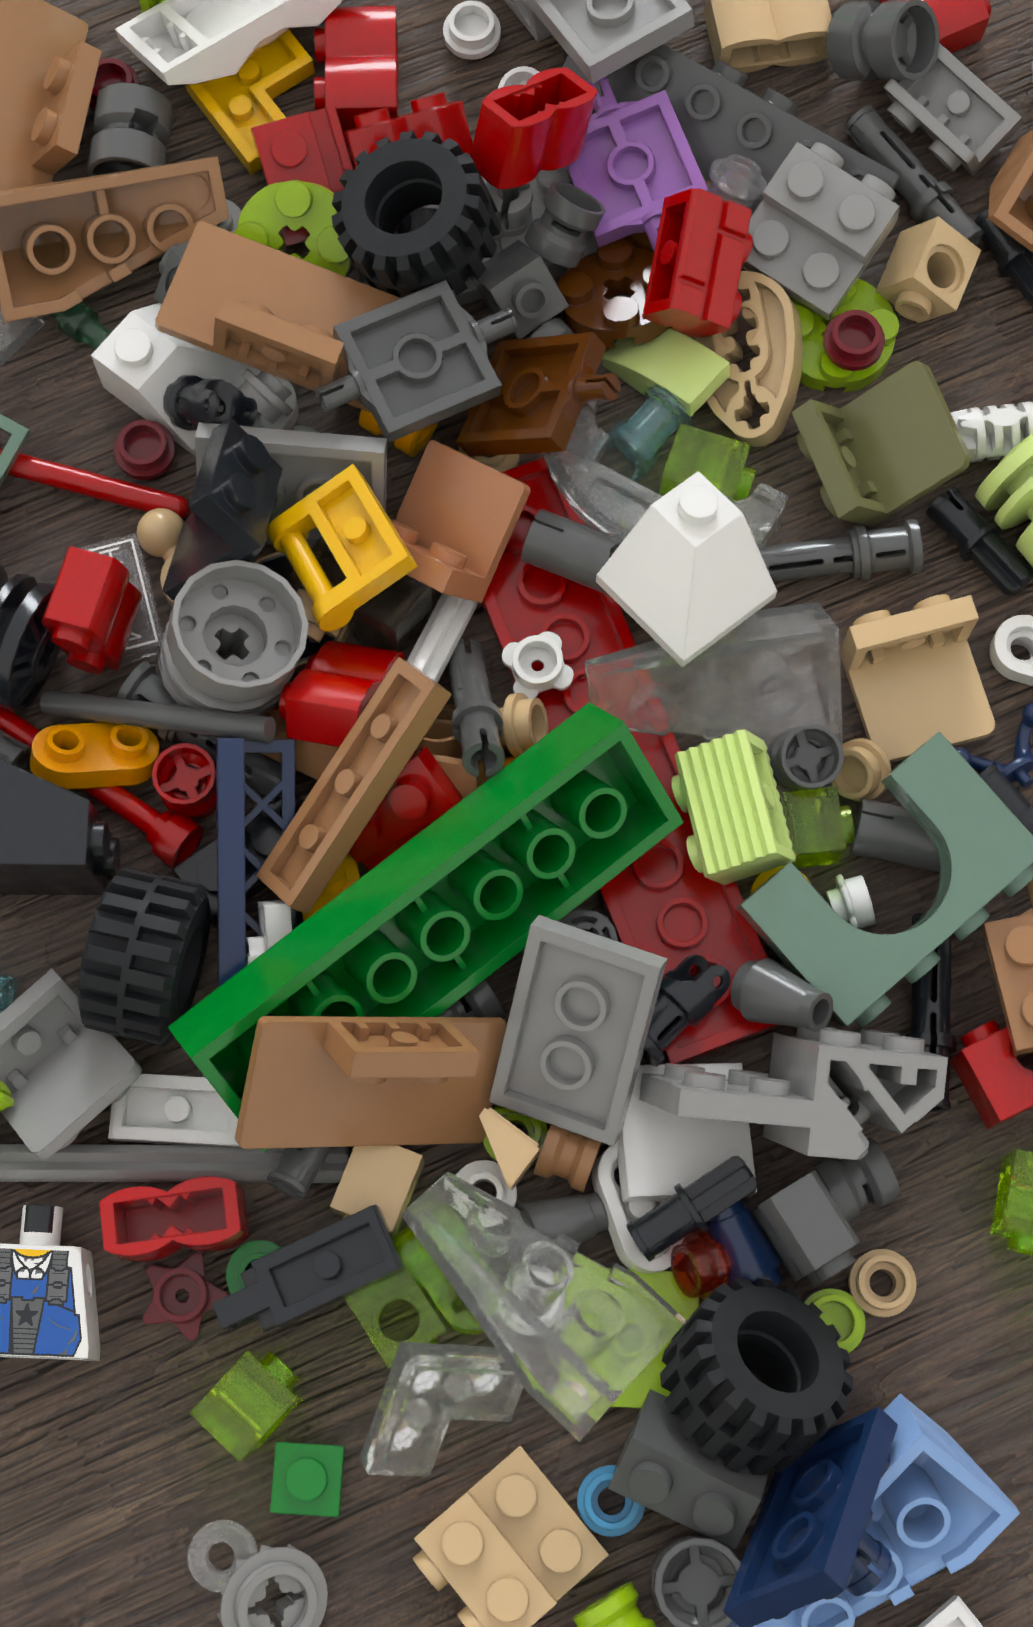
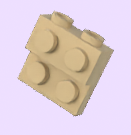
M519 1446L414 1538L422 1550L413 1557V1560L437 1591H440L449 1583L464 1601L466 1606L457 1613V1616L465 1627H531L609 1554L524 1449Z

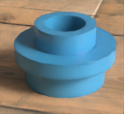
M616 1465L601 1466L591 1471L582 1481L577 1495L578 1511L584 1523L594 1532L610 1537L621 1536L630 1532L640 1522L645 1511V1506L627 1497H624L622 1509L615 1514H606L600 1509L598 1496L604 1488L609 1486Z

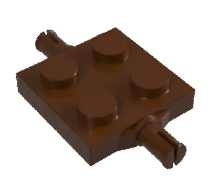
M594 332L498 341L490 363L502 384L500 396L467 409V418L456 443L470 457L565 452L583 405L589 401H614L618 398L616 393H620V381L617 375L614 373L596 375L606 350L605 344Z

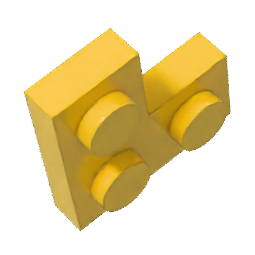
M287 29L284 34L272 43L254 50L237 74L196 84H185L188 94L252 175L262 169L251 128L286 118L272 99L315 73L314 63L299 41Z

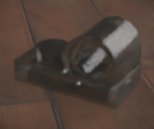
M321 536L311 550L334 588L347 578ZM293 571L291 574L293 588L295 590H305L296 572ZM408 575L403 576L354 610L353 617L348 622L351 634L361 645L401 652L432 611L431 587Z

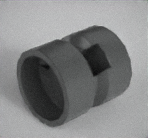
M889 0L883 3L852 1L845 3L834 13L828 27L826 40L828 58L835 73L840 78L848 81H871L877 78L888 81L891 78L894 80H916L924 77L930 71L937 57L940 41L939 25L932 8L927 2L922 0Z
M117 83L99 90L96 97L92 126L95 135L90 142L88 177L167 164L168 154L166 145L170 139L173 109L171 102L162 93L135 83Z
M686 1534L674 1538L657 1552L650 1567L649 1587L654 1602L676 1627H727L732 1620L723 1610L741 1562L728 1547L704 1535Z

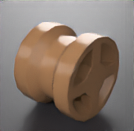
M551 1124L533 1174L545 1179L553 1175L567 1179L571 1189L583 1193L602 1142Z

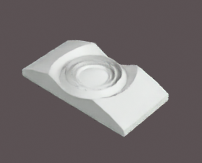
M164 0L117 27L115 31L120 42L167 85L196 84L237 74L254 50L272 43L284 34L288 28L319 26L343 0Z

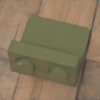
M919 361L907 364L842 408L810 399L791 412L800 431L797 434L799 448L807 460L815 465L823 483L820 487L821 498L828 510L838 519L874 527L962 473L970 465L971 457L931 369L928 365Z

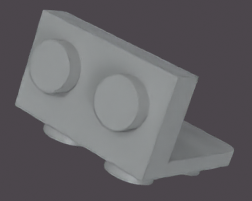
M52 968L0 1013V1081L6 1084L12 1094L10 1097L14 1098V1106L6 1108L1 1113L29 1150L39 1160H46L58 1150L70 1145L76 1139L79 1132L109 1104L120 1100L142 1072L141 1066L112 1034L84 1027L81 1021L77 995Z

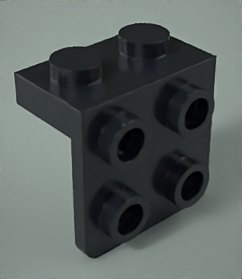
M231 417L212 430L188 506L194 513L183 523L162 589L171 600H175L190 576L213 563L231 560L249 562L260 553L267 540L265 532L270 514L277 503L275 495L283 468L269 456L267 449L257 437L247 434Z

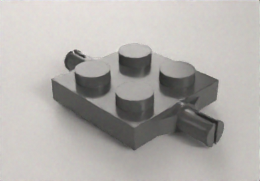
M444 280L333 326V338L344 342L342 356L347 364L348 375L323 386L315 387L318 402L321 404L322 410L328 413L332 409L359 399L372 412L382 434L387 438V443H390L500 396L502 384L488 360L487 344L512 333H517L516 319L514 316L511 317L512 311L506 307L502 311L475 321L459 305L450 286Z

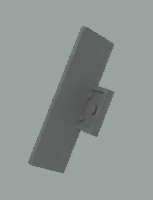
M662 44L607 75L617 103L639 101L666 90L709 192L722 197L723 201L730 200L751 209V216L763 200L764 189L796 142L811 149L815 142L832 148L845 162L841 169L859 181H862L866 174H870L884 181L893 190L899 181V175L896 172L793 115L799 105L795 101L769 87L763 97L743 87L748 76L720 60H717L713 69H710ZM568 55L562 68H569L587 82L588 78ZM597 81L595 82L600 96L603 97Z

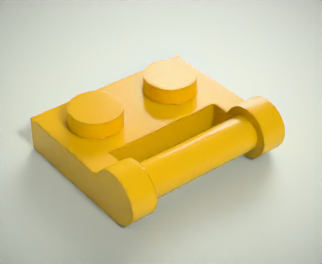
M354 464L270 522L266 530V534L275 550L285 553L313 602L311 613L319 628L327 632L338 630L345 626L353 617L354 610L418 567L365 477ZM315 527L318 528L347 578L334 588L306 541L308 532Z

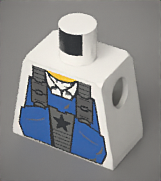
M23 1205L19 1244L0 1243V1357L100 1361L101 1350L92 1253L82 1247L60 1246L63 1207Z

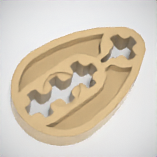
M741 271L737 291L741 292L747 299L741 305L742 315L751 327L756 328L747 332L746 340L753 352L759 355L751 359V369L743 372L737 364H734L743 359L741 346L733 337L729 336L738 332L737 319L731 324L730 331L703 338L686 336L730 362V376L706 402L714 414L745 444L760 447L774 442L782 434L795 404L802 372V329L800 316L795 304L776 281L758 272ZM753 396L766 412H769L760 417V427L755 429L746 421H743V419L752 416Z

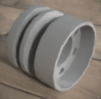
M241 560L213 563L190 576L175 598L169 621L161 640L158 665L165 689L178 706L262 716L276 705L285 684L292 677L294 669L306 648L309 623L302 599L285 578L261 564ZM229 652H232L233 654H235V655L229 656L226 660H224L223 658L220 657V656L223 657V656L227 655Z

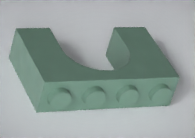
M940 731L929 738L881 780L884 786L930 837L939 858L940 882L936 897L929 910L917 923L897 934H874L860 930L843 920L792 862L779 869L736 907V910L792 973L816 989L831 995L833 999L831 1018L838 1026H848L854 1020L861 1027L870 1023L891 1004L892 1001L885 995L891 987L903 977L910 984L920 979L940 961L941 958L934 950L952 934L960 941L966 938L988 919L990 914L983 906L1000 891L1003 890L1008 897H1011L1033 879V835Z

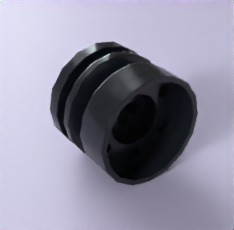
M0 565V707L12 712L23 711L35 700L46 683L60 650L59 646L51 641L53 634L42 623L54 585L51 583L38 584L34 577L27 574H16L8 581V574L4 567Z

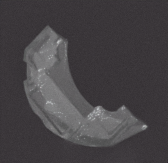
M589 401L582 407L565 452L543 453L558 490L578 516L591 528L624 540L650 505L663 496L599 463L609 446L610 436L601 428L598 430L596 426L595 414L598 408V401ZM760 483L752 491L750 497L739 501H731L743 513L759 551L779 529L789 496L764 483ZM724 495L726 498H728V499L731 501V497H730V496Z

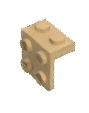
M947 594L932 596L918 602L913 607V610L892 616L888 610L870 612L857 618L853 622V626L848 628L839 651L867 739L875 742L885 751L890 763L908 758L939 731L954 747L987 738L995 728V720L967 641L979 619L971 595L953 600Z

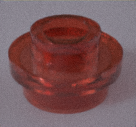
M697 1231L687 1235L683 1239L682 1244L676 1245L671 1252V1269L679 1289L687 1297L706 1299L714 1289L722 1284L727 1285L731 1274V1263L728 1253L723 1245L715 1241L708 1233Z

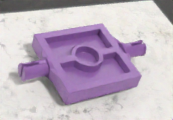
M605 76L598 80L603 97L600 96L598 91L593 107L596 113L591 116L582 153L575 162L566 166V170L573 186L592 195L606 210L597 229L592 231L599 248L633 233L646 232L651 246L655 250L664 198L691 188H700L708 192L709 190L666 90L639 101L617 103L609 84V79ZM589 80L587 81V83L597 89L595 83L592 84Z

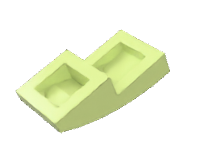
M668 328L657 338L639 345H634V337L618 339L614 343L615 348H609L602 357V365L641 394L647 396L653 390L690 417L730 376V362L699 342L672 328Z

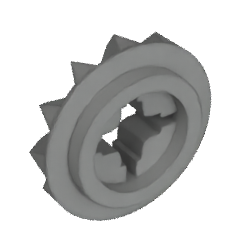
M261 1544L260 1552L248 1559H236L235 1572L230 1577L228 1583L220 1585L222 1600L221 1610L217 1613V1616L223 1627H319L326 1611L328 1599L324 1574L310 1556L290 1544L286 1547L274 1548ZM269 1578L272 1579L274 1585L282 1593H287L286 1597H282L276 1602V1612L273 1613L275 1624L261 1606H255V1602L261 1601L266 1597V1586L269 1585Z

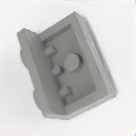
M940 43L934 64L924 77L916 80H901L899 84L891 78L883 87L892 102L887 112L910 134L918 127L934 141L928 149L952 172L961 165L974 177L1024 124L1022 117Z

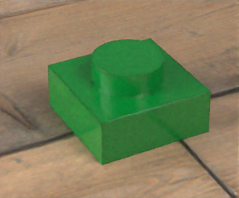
M276 1442L270 1513L340 1517L346 1446Z

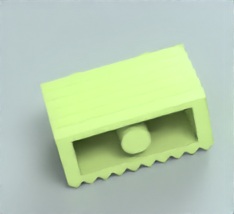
M745 729L736 730L733 734H725L722 738L712 739L708 743H701L698 747H689L686 751H680L674 755L679 774L672 777V790L681 810L685 813L689 812L694 835L687 837V851L694 868L699 873L704 872L705 878L726 885L795 861L796 855L792 850L793 843L789 838L783 806L779 800L780 794L776 789L777 783L773 777L774 771L770 765L771 759L767 754V746L764 740Z

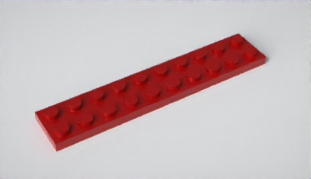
M554 453L503 471L502 473L527 484L530 487V494L481 603L501 653L509 643H519L526 637L539 635L546 631L557 634L562 640L561 650L564 664L572 668L574 676L572 684L566 690L560 691L552 688L538 693L536 697L542 701L548 719V733L589 702L622 720L627 725L684 821L683 824L598 890L609 920L615 927L618 942L668 958L664 974L668 971H673L685 958L694 954L705 958L709 967L721 965L730 973V986L726 993L714 1004L711 1012L697 1027L688 1025L663 1051L667 1063L684 1064L783 1026L747 1021L742 1016L741 1011L737 1010L731 1002L732 982L740 967L751 960L760 961L766 959L767 955L757 932L736 910V907L743 902L736 882L723 885L705 878L704 872L699 873L690 860L686 841L688 836L694 835L689 812H683L677 804L671 784L672 777L679 774L674 755L680 752V749L619 604L610 595L521 561L526 537L540 509L585 525L556 454ZM536 661L531 667L534 671H541L544 665ZM507 667L513 680V683H515L511 668ZM696 965L691 966L689 969L690 976L696 974ZM716 976L713 979L714 987L720 984V976Z

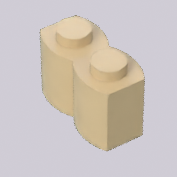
M706 0L704 17L715 64L717 60H720L742 73H750L772 65L790 67L815 63L828 58L826 40L828 27L832 19L828 0Z

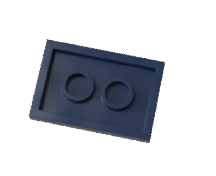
M880 1407L829 1429L799 1461L796 1460L789 1468L781 1472L775 1471L723 1610L739 1627H753L773 1618L782 1619L793 1610L822 1599H833L845 1589L854 1596L864 1595L881 1582V1579L867 1567L870 1563L879 1571L887 1573L892 1560L891 1552L866 1531L872 1519L873 1512L871 1507L881 1477L885 1474L890 1464L889 1452L898 1424Z

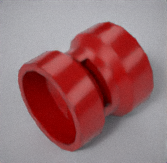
M188 743L172 745L161 752L154 762L152 780L167 810L174 815L182 812L194 821L204 819L214 813L216 810V765L208 752L197 745Z

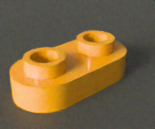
M108 722L53 725L44 728L34 737L30 756V769L33 775L64 789L137 785L151 778L154 762L159 756L160 745L155 734L147 727Z

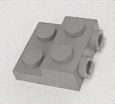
M796 142L764 189L763 200L750 218L748 233L752 236L753 245L747 261L742 266L752 272H758L772 278L784 289L787 295L830 321L897 223L900 206L892 201L896 196L894 190L881 179L866 174L862 181H859L843 171L841 168L845 162L832 148L815 142L811 149Z

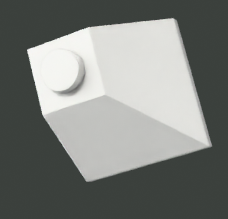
M160 303L133 310L91 355L103 388L146 420L163 425L171 433L175 442L195 456L196 430L187 431L174 426L163 409V397L167 387L182 375H195L203 379H222L238 388L245 380L241 374L247 368L255 375L259 374L261 370L158 331L155 327V321L162 305ZM179 398V404L186 405L187 399ZM219 405L218 411L223 412L224 406Z
M699 471L650 505L596 576V582L681 667H684L772 601L777 594L776 587L743 513Z

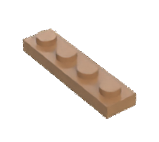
M400 657L397 658L256 875L290 908L308 915L452 695L417 667Z

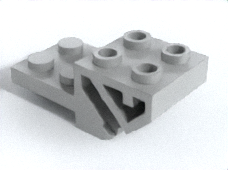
M504 0L537 42L553 35L592 84L694 27L693 9L685 0Z
M826 1025L818 1032H814L803 1027H797L796 1034L774 1032L769 1074L729 1069L728 1081H726L725 1075L705 1072L703 1067L666 1063L664 1075L642 1073L640 1100L678 1117L764 1124V1138L807 1156L861 1160L869 1152V1141L861 1132L863 1128L860 1125L863 1122L867 1121L902 1134L914 1122H918L944 1099L948 1057L925 1052L924 1039L899 1036V1033L859 1029V1033L837 1030V1027Z

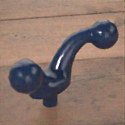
M1033 702L1029 703L1022 712L1023 718L1015 740L1014 760L1010 763L1002 764L971 755L964 747H955V749L974 770L982 773L995 762L998 765L997 768L1011 783L1017 781L1023 789L1030 787L1033 780L1027 773L1033 769V754L1030 746L1033 730Z

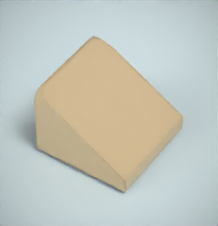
M489 1107L488 1110L484 1108L479 1118L508 1188L513 1190L541 1152L539 1149L540 1145Z

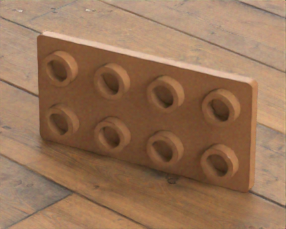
M0 0V191L52 183L53 176L78 154L102 51L85 43L88 24L43 0Z
M200 221L194 229L158 312L155 327L162 333L315 391V387L323 386L348 375L347 364L342 356L344 342L333 338V326L401 298L207 222ZM359 399L347 403L372 413Z
M263 1016L257 1021L235 1140L242 1149L481 1143L485 1138L486 1132L479 1115L484 1108L487 1110L489 1107L492 1108L493 1103L489 1102L507 1022L500 1017Z

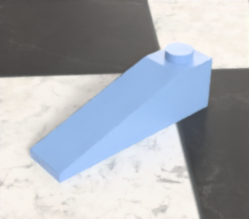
M900 1393L883 1410L898 1424L889 1452L890 1464L885 1474L881 1477L871 1507L873 1512L872 1519L866 1528V1531L874 1539L880 1541L891 1552L892 1560L887 1573L879 1571L870 1563L867 1567L881 1579V1582L866 1594L854 1596L845 1589L833 1599L816 1601L793 1610L782 1619L773 1618L753 1627H854L857 1617L891 1599L893 1605L896 1606L914 1596L911 1589L912 1586L947 1567L950 1573L953 1574L972 1563L1020 1512L948 1432ZM733 1621L729 1624V1627H739Z

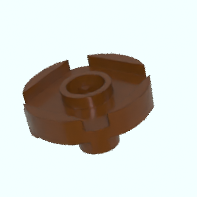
M621 238L600 248L598 247L597 252L582 258L577 267L570 268L561 277L558 287L569 307L563 310V318L574 334L594 332L605 344L606 348H615L614 339L634 337V345H639L657 338L669 328L643 319L642 316L654 252L633 248L629 241ZM616 294H629L631 296H617L609 299V297Z

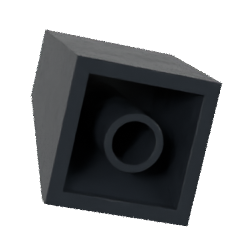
M0 760V894L103 895L109 885V876H116L120 870L121 858L119 839L111 838L108 822L101 819L88 799Z

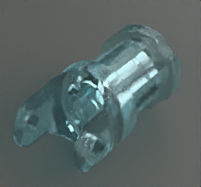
M651 385L645 391L646 401L625 424L617 423L598 443L586 462L585 467L588 468L605 448L617 449L627 457L634 466V475L618 491L617 497L626 493L633 485H636L658 460L656 452L677 429H686L692 421L686 408L677 398L657 385Z

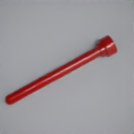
M22 453L19 454L8 475L145 512L157 508H165L178 514L181 519L186 518L190 512L189 502L183 496Z
M0 707V729L32 747L33 739L40 730L14 712ZM122 786L81 789L146 834V842L152 846V854L173 869L192 856L201 842L204 834L203 826L182 812L174 815L169 811H165L161 814Z

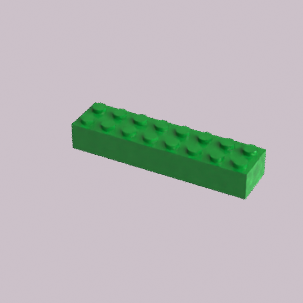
M589 702L167 1028L230 1110L239 1118L259 1018L263 1016L438 1017L526 947L530 926L539 915L555 921L561 920L683 824L684 821L625 722Z

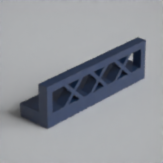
M217 738L218 987L246 967L245 922L258 933L256 936H260L259 925L245 912V892L259 879L256 875L263 864L245 847V827L263 810L281 828L282 836L294 818L295 740H273L271 743L247 741L244 738ZM244 753H281V781L263 799L245 783ZM280 791L281 817L268 805ZM245 794L257 804L246 816ZM245 858L257 868L246 881ZM291 908L292 930L296 928V910Z

